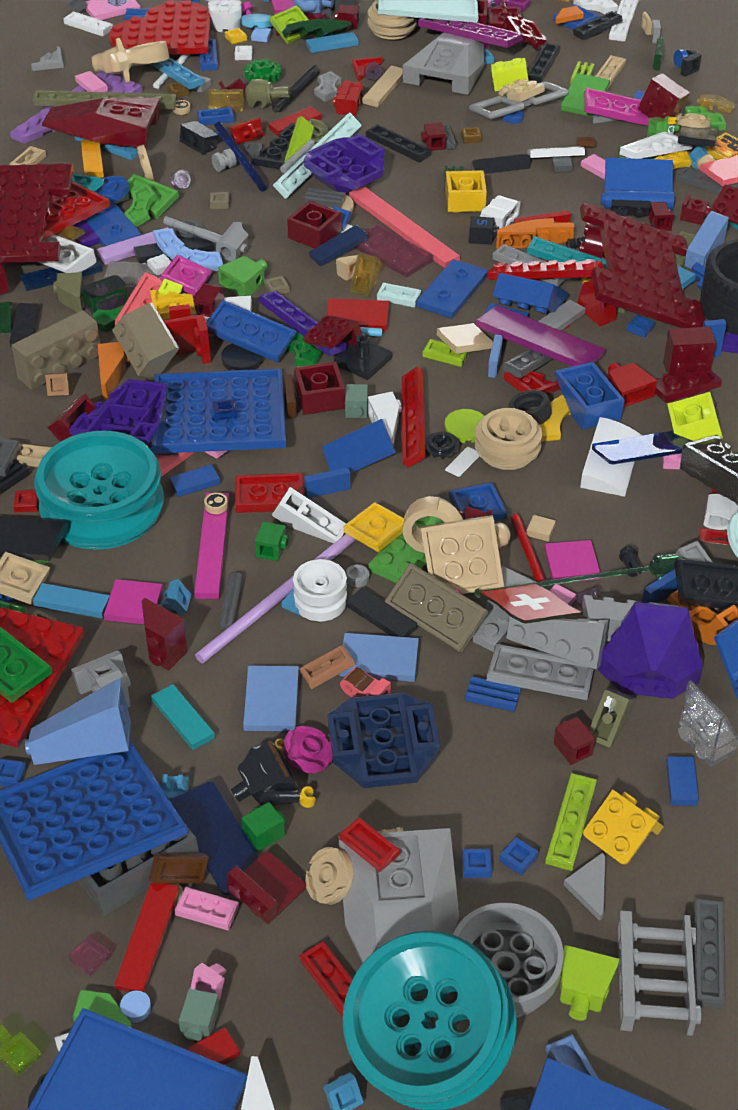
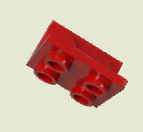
M204 314L163 320L179 347L175 355L196 352L197 356H201L203 364L211 363L208 329Z

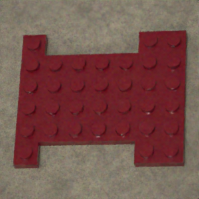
M72 164L0 165V263L59 261L60 241L42 242L50 195H70L74 170Z
M583 202L580 207L581 219L600 228L607 269L594 267L591 271L596 300L679 328L703 327L705 317L702 304L695 299L684 297L674 253L686 256L688 249L686 239L681 235L671 234L664 229H657L647 223H640L630 217H623L613 211H606L596 205Z

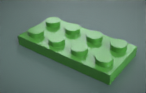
M433 516L422 517L415 521L420 529L421 526L445 523L443 520ZM402 533L369 563V571L397 583L410 563L423 571L427 569L425 553L413 549L406 542Z

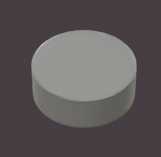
M356 564L347 568L345 574L348 585L363 587L369 582V570L367 567Z

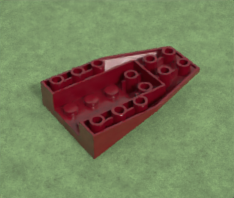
M100 98L51 107L42 122V126L89 141L99 142L100 144L109 143L119 147L132 146L137 149V146L144 145L146 148L149 142V126L156 125L160 118V98Z

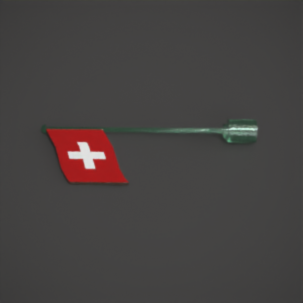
M676 552L654 555L649 566L485 590L477 588L474 591V595L478 598L482 596L493 602L510 617L524 624L583 615L582 611L569 606L555 594L541 586L650 571L652 575L659 579L675 569L674 562L679 557Z

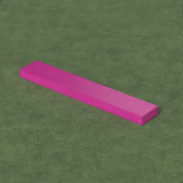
M222 493L227 497L229 507V493ZM204 506L194 592L195 599H219L228 508L221 514H210L205 510Z

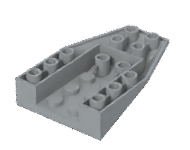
M443 32L403 65V83L419 86L425 75L428 77H438L452 80V92L469 95L484 66V43Z
M450 828L380 833L400 849V855L381 872L339 840V849H342L349 855L354 872L352 885L347 895L343 898L345 928L362 964L383 944L401 935L418 931L454 933L459 921V909ZM428 989L419 991L416 1000L426 999Z

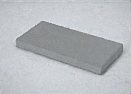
M496 644L486 681L587 700L594 669L552 654Z

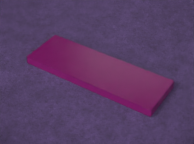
M429 18L418 20V26L506 48L522 41L523 38L521 33L475 22Z
M498 305L476 320L478 328L493 334L502 335L503 338L572 367L589 362L595 363L605 352V349Z

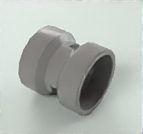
M226 149L223 153H215L211 157L212 164L217 172L225 170L226 167L232 168L237 163L236 156L231 149Z

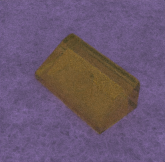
M243 89L208 90L209 109L232 107L233 112H243Z

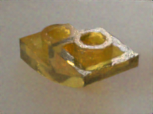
M700 94L697 99L699 106L712 110L714 105H717V108L725 113H731L736 104L725 97L713 94Z
M69 226L58 232L56 236L74 242L85 234V230Z

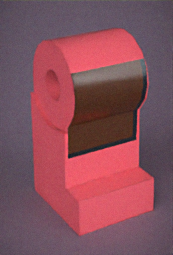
M358 667L353 668L340 681L342 690L352 698L391 694V682L384 678L379 681Z

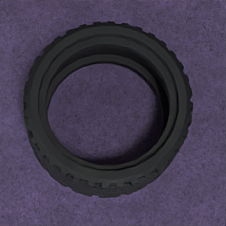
M738 239L717 246L708 255L700 295V302L705 317L709 321L725 319L727 323L725 331L732 334H738Z

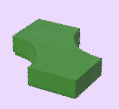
M148 184L131 193L133 203L124 212L136 228L151 219L149 208L158 199L156 193Z

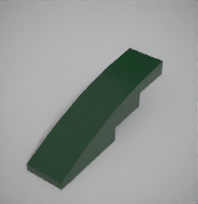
M336 19L305 20L286 25L282 33L285 38L299 34L301 39L314 35L320 38L347 32L352 24L350 21Z

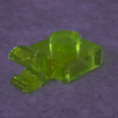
M0 1024V1060L18 1077L41 1057L40 1050L21 1031L13 1037Z

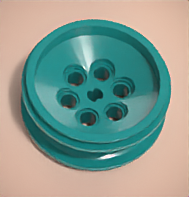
M92 431L69 437L56 444L44 455L35 474L34 485L39 499L41 519L66 521L68 528L61 541L82 549H110L135 541L152 528L161 513L164 503V493L160 483L161 469L158 459L145 443L125 433Z
M418 931L401 935L383 944L360 966L353 977L345 998L343 1032L348 1052L354 1064L365 1079L374 1087L404 1106L418 1110H449L478 1098L500 1077L508 1064L514 1048L517 1033V1016L514 999L505 979L482 951L465 939L453 934L439 931ZM428 989L426 999L417 1002L416 996L418 992ZM451 992H458L457 1000L452 1004H446L447 995ZM409 1014V1023L404 1027H399L398 1022L401 1016ZM438 1017L439 1019L435 1022L436 1027L428 1029L432 1025L431 1020ZM462 1020H470L468 1030L458 1033V1024ZM421 1042L420 1052L415 1056H410L411 1046L414 1043ZM451 1045L452 1050L449 1057L440 1059L439 1053L441 1048Z

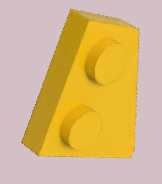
M150 290L152 303L162 320L170 319L169 306L189 304L191 315L196 314L192 294H178L168 291L167 295L158 294L157 290Z

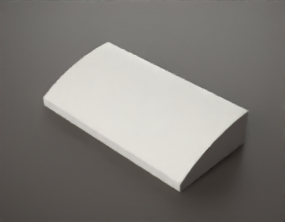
M52 235L42 241H60L59 261L39 262L65 273H75L83 271L97 262L94 250L56 235Z
M600 417L582 473L580 488L625 497L642 435L622 423Z

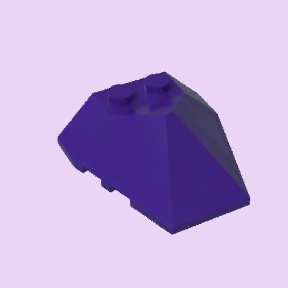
M128 379L109 394V399L103 403L100 401L96 403L95 409L89 414L84 412L69 429V432L75 436L92 431H115L131 435L147 445L158 431L168 386L166 383Z
M635 602L621 621V626L617 632L611 635L608 645L604 646L601 666L598 668V671L622 693L674 699L698 684L702 673L703 660L699 654V646L695 640L694 628L688 608Z

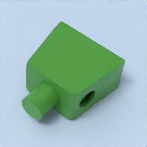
M243 256L218 267L219 284L239 296H250L264 284V271L267 269V263L263 259L255 262Z

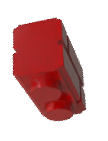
M344 80L341 87L337 88V96L333 98V107H336L337 114L345 115V113L348 114L349 112L353 116L357 114L363 98V83H352V81Z

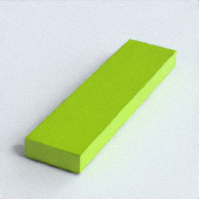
M571 773L545 864L570 871L573 870L597 779Z

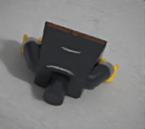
M269 739L263 745L252 747L237 768L243 781L231 789L238 802L251 795L260 805H265L268 802L270 804L298 803L300 801L303 807L310 808L314 806L316 798L311 797L314 790L310 786L304 787L299 792L300 786L283 755V739H277L275 744Z

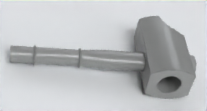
M167 216L163 220L164 224L173 228H178L192 233V235L215 242L216 252H220L221 258L228 261L236 260L248 248V234L243 229L242 222H233L223 235H219Z

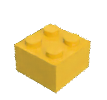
M446 171L445 193L448 212H479L486 208L487 191L484 171Z

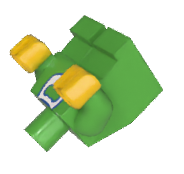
M671 116L649 118L647 136L650 137L663 131L673 135L675 131H679V124L675 122L677 118Z

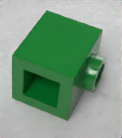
M262 522L255 539L256 558L279 561L283 549L286 550L289 543V536L286 535L285 525Z
M269 802L261 807L254 808L249 814L241 818L243 835L257 852L285 837L284 824H286V819L279 809L275 810Z

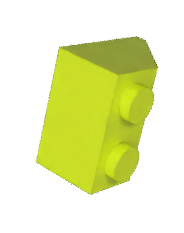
M515 58L511 61H499L491 64L495 91H499L504 85L513 84L518 79L529 81L525 58Z
M710 392L667 404L674 434L700 444L723 438Z

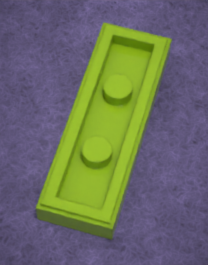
M303 116L297 118L284 162L311 140L314 126Z

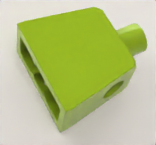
M564 945L560 1001L571 1005L569 1011L571 1018L583 1021L587 1018L588 1010L602 1011L616 979L620 959Z

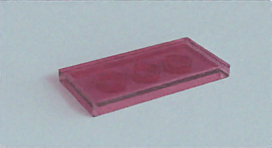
M378 224L366 230L368 239L354 247L406 278L431 263L434 259V255Z

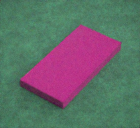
M585 88V112L648 126L649 117L637 109L641 100Z

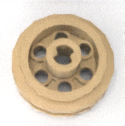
M378 0L374 1L368 9V27L380 38H404L410 35L417 26L416 17L378 14Z
M515 408L493 410L485 415L476 426L475 449L479 456L492 467L502 470L522 468L536 459L541 451L542 429L537 421L525 411Z

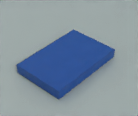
M383 419L322 446L330 471L348 467L350 474L396 453Z

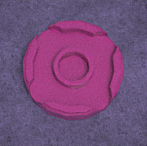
M309 726L296 727L295 730H290L283 741L282 751L286 760L293 767L303 772H322L330 766L333 760L331 742H328L325 738L326 735L316 728Z

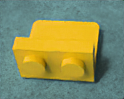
M612 790L584 829L583 835L615 860L626 865L649 833L652 831L658 835L664 826L657 821L660 816L646 807L642 811L635 806L638 801L624 791L621 796Z

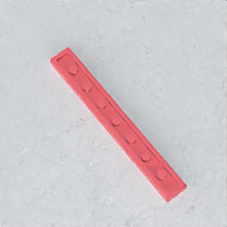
M365 186L349 192V197L355 203L442 267L446 268L453 259L460 261L459 254Z

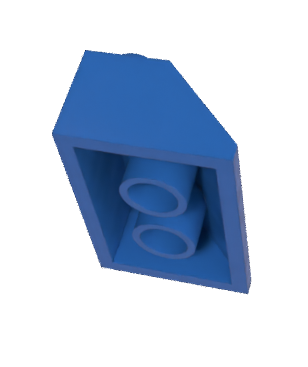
M499 273L493 292V297L499 300V304L510 306L513 303L517 304V308L528 310L531 307L535 308L536 312L546 314L547 311L555 312L568 295V293L554 284Z

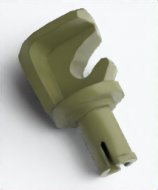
M252 79L245 88V95L250 108H254L256 101H261V109H263L267 103L272 104L275 98H290L289 86L274 87L272 82L267 80Z

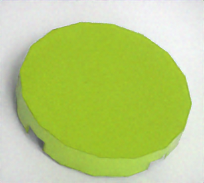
M473 409L455 410L445 418V432L456 436L460 443H466V441L473 443L475 442L476 426L485 416Z

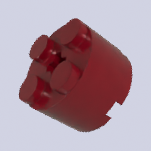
M586 223L584 229L585 242H581L579 251L605 260L600 228Z

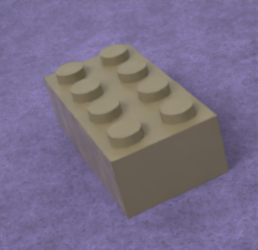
M81 310L12 344L18 379L28 388L34 390L46 383V374L69 372L98 357L100 339L97 321Z

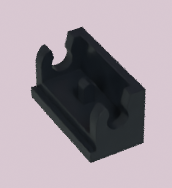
M197 121L181 124L179 141L205 155L207 152L217 148L215 145L211 146V143L218 140L220 134Z

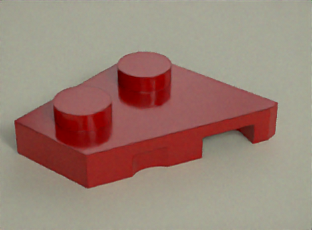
M532 371L522 378L504 372L503 379L521 393L529 390H540L550 394L561 389L557 380L555 382L545 380V375Z

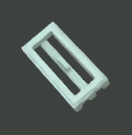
M383 283L377 293V300H386L390 303L416 307L417 300L421 296V290Z

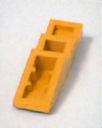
M81 140L84 174L93 177H104L100 143Z

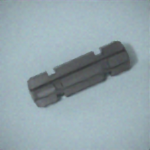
M448 124L443 125L446 132V147L448 150L455 149L456 140Z

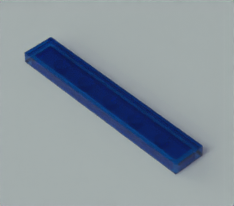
M220 121L214 124L223 141L234 152L237 160L258 189L262 192L268 189L260 175Z

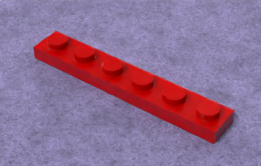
M587 259L582 262H576L575 260L565 262L552 260L547 263H540V261L522 263L518 261L512 264L499 262L493 265L487 272L488 280H497L499 273L527 279L592 277L591 271L594 267L604 268L602 261H594L593 259Z
M418 366L401 377L402 462L408 468L425 458L423 370Z

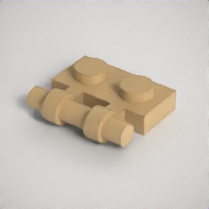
M518 79L513 84L504 85L499 90V95H506L509 100L521 102L544 92L545 89L544 84L537 83V81Z

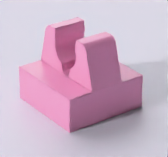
M204 963L199 964L194 968L191 989L218 994V999L220 1000L225 979L222 975L226 973V969L218 963L210 967Z

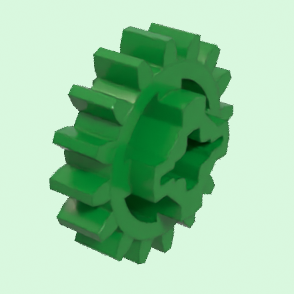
M271 59L250 61V64H246V67H244L245 79H248V82L252 79H263L275 83L281 76L280 64H277L276 61L272 62Z

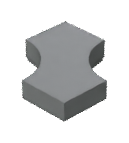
M331 71L318 76L317 82L320 85L314 89V95L325 102L333 99L334 96H337L336 87L341 84V77Z

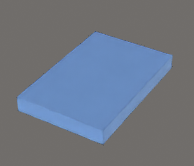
M345 633L343 646L354 660L355 666L340 673L339 676L345 677L353 668L358 667L375 679L384 678L386 680L415 682L419 638Z
M248 666L243 722L244 731H292L296 729L299 666Z

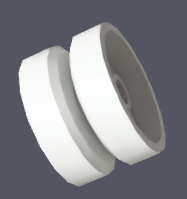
M322 559L308 561L300 565L293 577L294 602L299 610V614L311 621L322 622L338 617L345 610L347 577L343 568L337 563Z

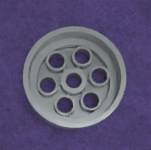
M494 903L472 911L456 927L453 935L465 939L482 951L505 979L514 999L517 1018L533 1012L544 1004L557 989L563 967V946L556 929L538 912L519 904ZM487 945H494L496 948H489ZM516 948H523V949H525V950H524V951H520V950H517ZM505 968V969H508V970H510V971H509V972H503V971H501V970H499V969ZM530 971H535V972H538L539 974L534 975V974H531V973H529V972H530ZM519 992L522 993L523 996H516L513 993Z

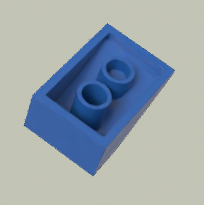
M594 362L555 371L556 379L570 413L582 430L596 427L600 417L613 421L621 420L624 399Z

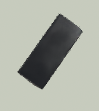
M518 154L475 159L472 161L475 171H484V174L529 169L530 155Z

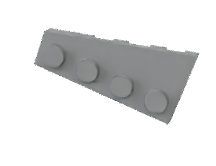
M504 566L501 568L504 588L537 584L544 588V585ZM488 600L484 609L489 613L473 635V642L494 652L496 644H501L507 637L510 616Z
M510 617L506 639L593 669H598L601 666L602 651L609 620L589 621V619L578 618L577 620L560 618L524 624Z

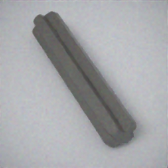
M231 572L229 574L219 620V628L222 631L234 623L242 583V574L239 572Z

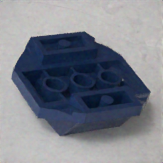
M396 693L350 698L336 710L327 714L333 763L362 788L417 783L440 753V742L432 704L426 701L421 702L407 694Z

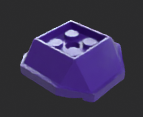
M356 134L353 137L337 138L306 152L304 167L310 170L318 181L334 191L345 192L346 195L383 176L385 149L362 134Z

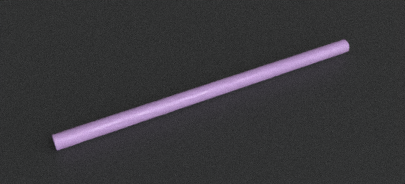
M345 534L314 560L331 561L354 543L356 539ZM294 576L195 654L196 659L202 664L205 663L282 601L293 589Z

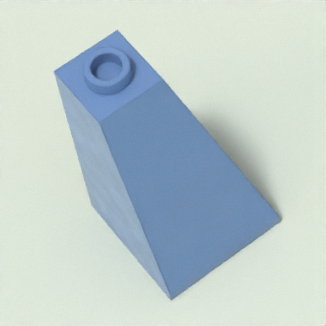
M121 679L112 681L31 728L29 739L25 740V749L27 755H31L33 764L38 765L128 751L131 720Z

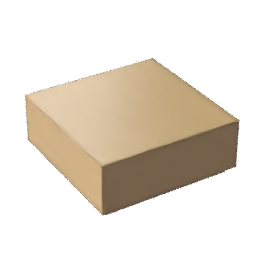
M533 515L527 528V536L549 542L556 520Z

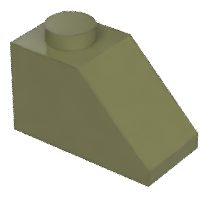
M82 272L57 273V281L53 282L54 294H58L59 302L76 312L83 310V297L80 289L84 286Z
M605 689L590 726L595 742L609 748L612 747L627 722L635 698L614 689Z

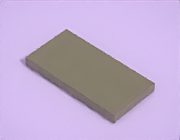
M412 563L408 565L384 601L460 653L464 651L489 613L480 605Z

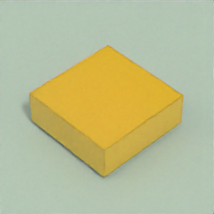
M240 28L225 32V38L231 44L247 40V35Z

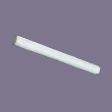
M182 54L176 62L182 65L190 57V54ZM163 73L153 84V87L159 89L169 76Z

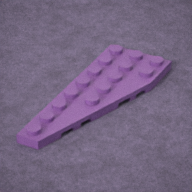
M98 72L96 74L107 85V92H143L142 85L133 81L125 83L124 79L120 76L105 72ZM77 86L72 90L87 92L82 86ZM48 106L10 131L11 139L25 144L43 137V133L47 131L56 132L57 130L43 127L42 122L50 108L57 106Z

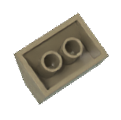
M148 303L123 315L112 330L138 376L155 378V374H161L179 350L177 343L153 303Z

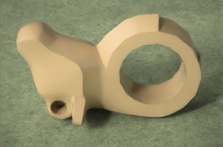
M117 38L116 47L92 56V66L96 72L123 74L125 83L130 82L129 69L132 66L151 64L169 59L166 41H159L125 49L121 39Z
M428 496L420 498L413 502L405 512L403 536L413 549L425 553L421 529L416 525L415 521L426 516L437 517L445 523L463 520V518L450 502L440 497ZM504 523L494 524L498 549L507 545L511 536L508 526Z

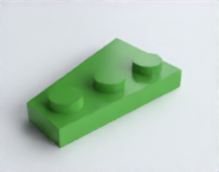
M133 174L127 180L130 186L128 193L132 198L131 193L145 184H148L156 193L158 199L149 208V213L155 219H158L179 198L177 190L139 175Z

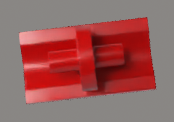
M257 117L230 126V133L234 144L238 145L264 136L261 118Z

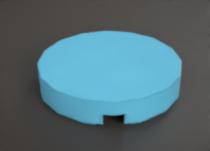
M247 14L242 16V25L245 27L269 28L273 26L269 21L270 15Z

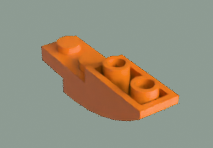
M554 218L514 223L497 230L496 248H500L504 244L513 248H528L534 236L553 243H566L567 239L571 240L573 238L574 223H554Z

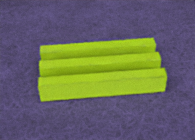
M578 61L570 83H572L576 73H579L580 70V74H585V71H588L587 75L592 76L595 64L591 63L588 66V63L585 62L584 65H581V62Z
M430 339L423 350L422 357L462 367L469 352L456 354L446 343Z

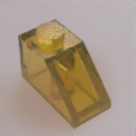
M358 253L350 293L370 296L378 281L382 260L376 256Z

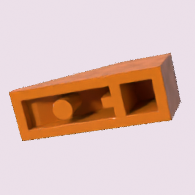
M119 342L98 344L103 401L109 399V394L115 390L126 372V362H130Z

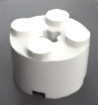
M214 0L208 2L211 18L210 27L213 30L223 32V29H228L229 31L242 26L240 1Z

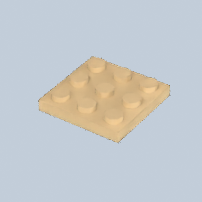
M493 515L421 526L428 574L452 589H458L462 594L504 588Z

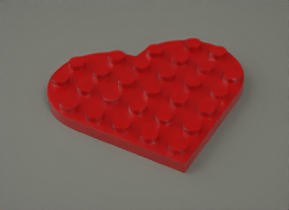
M167 0L164 4L148 9L144 18L133 16L130 20L114 25L109 32L110 45L112 48L116 47L117 38L121 39L125 49L151 42L166 41L169 55L208 54L211 25L209 10L203 5L191 2V0L176 2L174 0Z

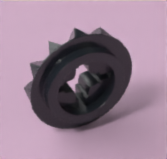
M447 432L432 433L425 439L426 453L432 454L433 458L437 456L442 459L445 456L451 458L453 454L458 453L460 447L458 438Z

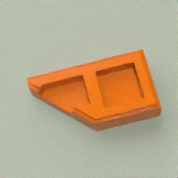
M577 6L562 8L556 16L555 23L560 24L583 19L584 13Z

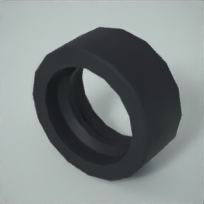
M529 390L519 393L508 404L509 408L522 411L530 407H537L525 412L531 415L539 425L547 421L552 414L549 397L540 390Z

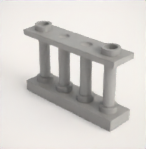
M620 911L617 925L618 959H620L618 965L620 1030L632 1031L634 1021L639 1020L640 1017L686 1020V1035L693 1036L695 1025L701 1023V1006L696 1005L692 945L696 943V928L691 927L690 915H684L681 929L637 926V923H632V911ZM637 938L681 941L682 955L638 952V949L633 948V941H637ZM638 964L683 967V981L639 978V975L634 974V967H637ZM639 990L684 993L685 1008L641 1005L640 1001H635V993H638Z

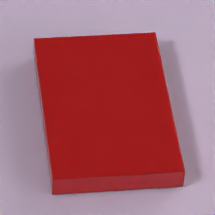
M329 298L326 315L355 320L358 322L359 327L382 328V331H387L389 301Z
M303 473L235 476L236 513L274 511L290 487L304 496Z

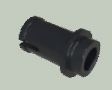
M626 546L620 550L619 558L624 562L628 575L636 577L638 575L635 569H637L639 574L643 572L637 558L638 552L632 546Z

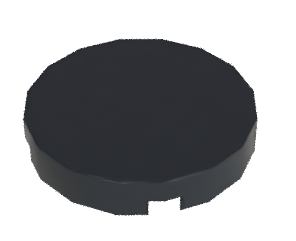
M233 343L227 345L221 353L222 364L228 370H256L259 368V364L263 362V356Z

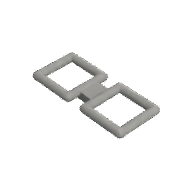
M545 81L540 84H544V89L553 91L552 93L537 98L530 97L521 102L509 100L507 96H497L471 104L469 109L486 118L494 119L523 110L524 107L531 104L538 105L568 95V90ZM501 102L508 106L492 112L484 109Z

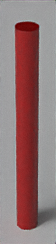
M513 514L511 521L536 582L544 585L546 580L519 514Z

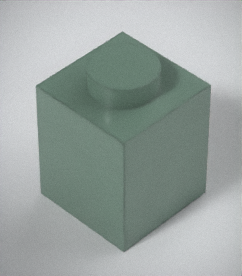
M346 384L345 418H367L368 384Z
M194 989L188 990L179 1018L181 1036H185L192 1041H200L212 1035L220 1010L218 994Z

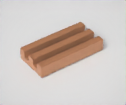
M341 645L299 668L309 687L313 689L355 666V663L345 647Z

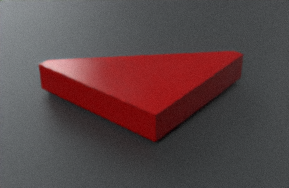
M383 57L352 60V67L358 81H361L383 64Z

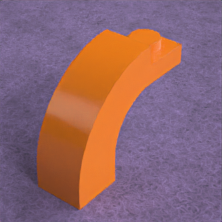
M678 590L667 598L671 605L688 608L695 638L709 645H716L714 637L738 619V609L735 605L718 614L708 607L680 604Z

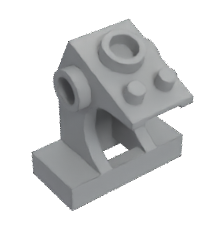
M118 650L71 669L77 691L80 694L91 690L95 692L112 681L121 679L127 707L131 706L128 687L131 686L122 655ZM107 670V672L104 673V674H102V675H98V674H97V673H100V672H102V671Z

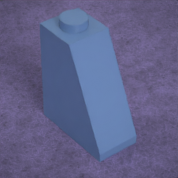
M710 211L687 249L685 267L692 269L696 262L706 267L708 255L725 241L729 217Z

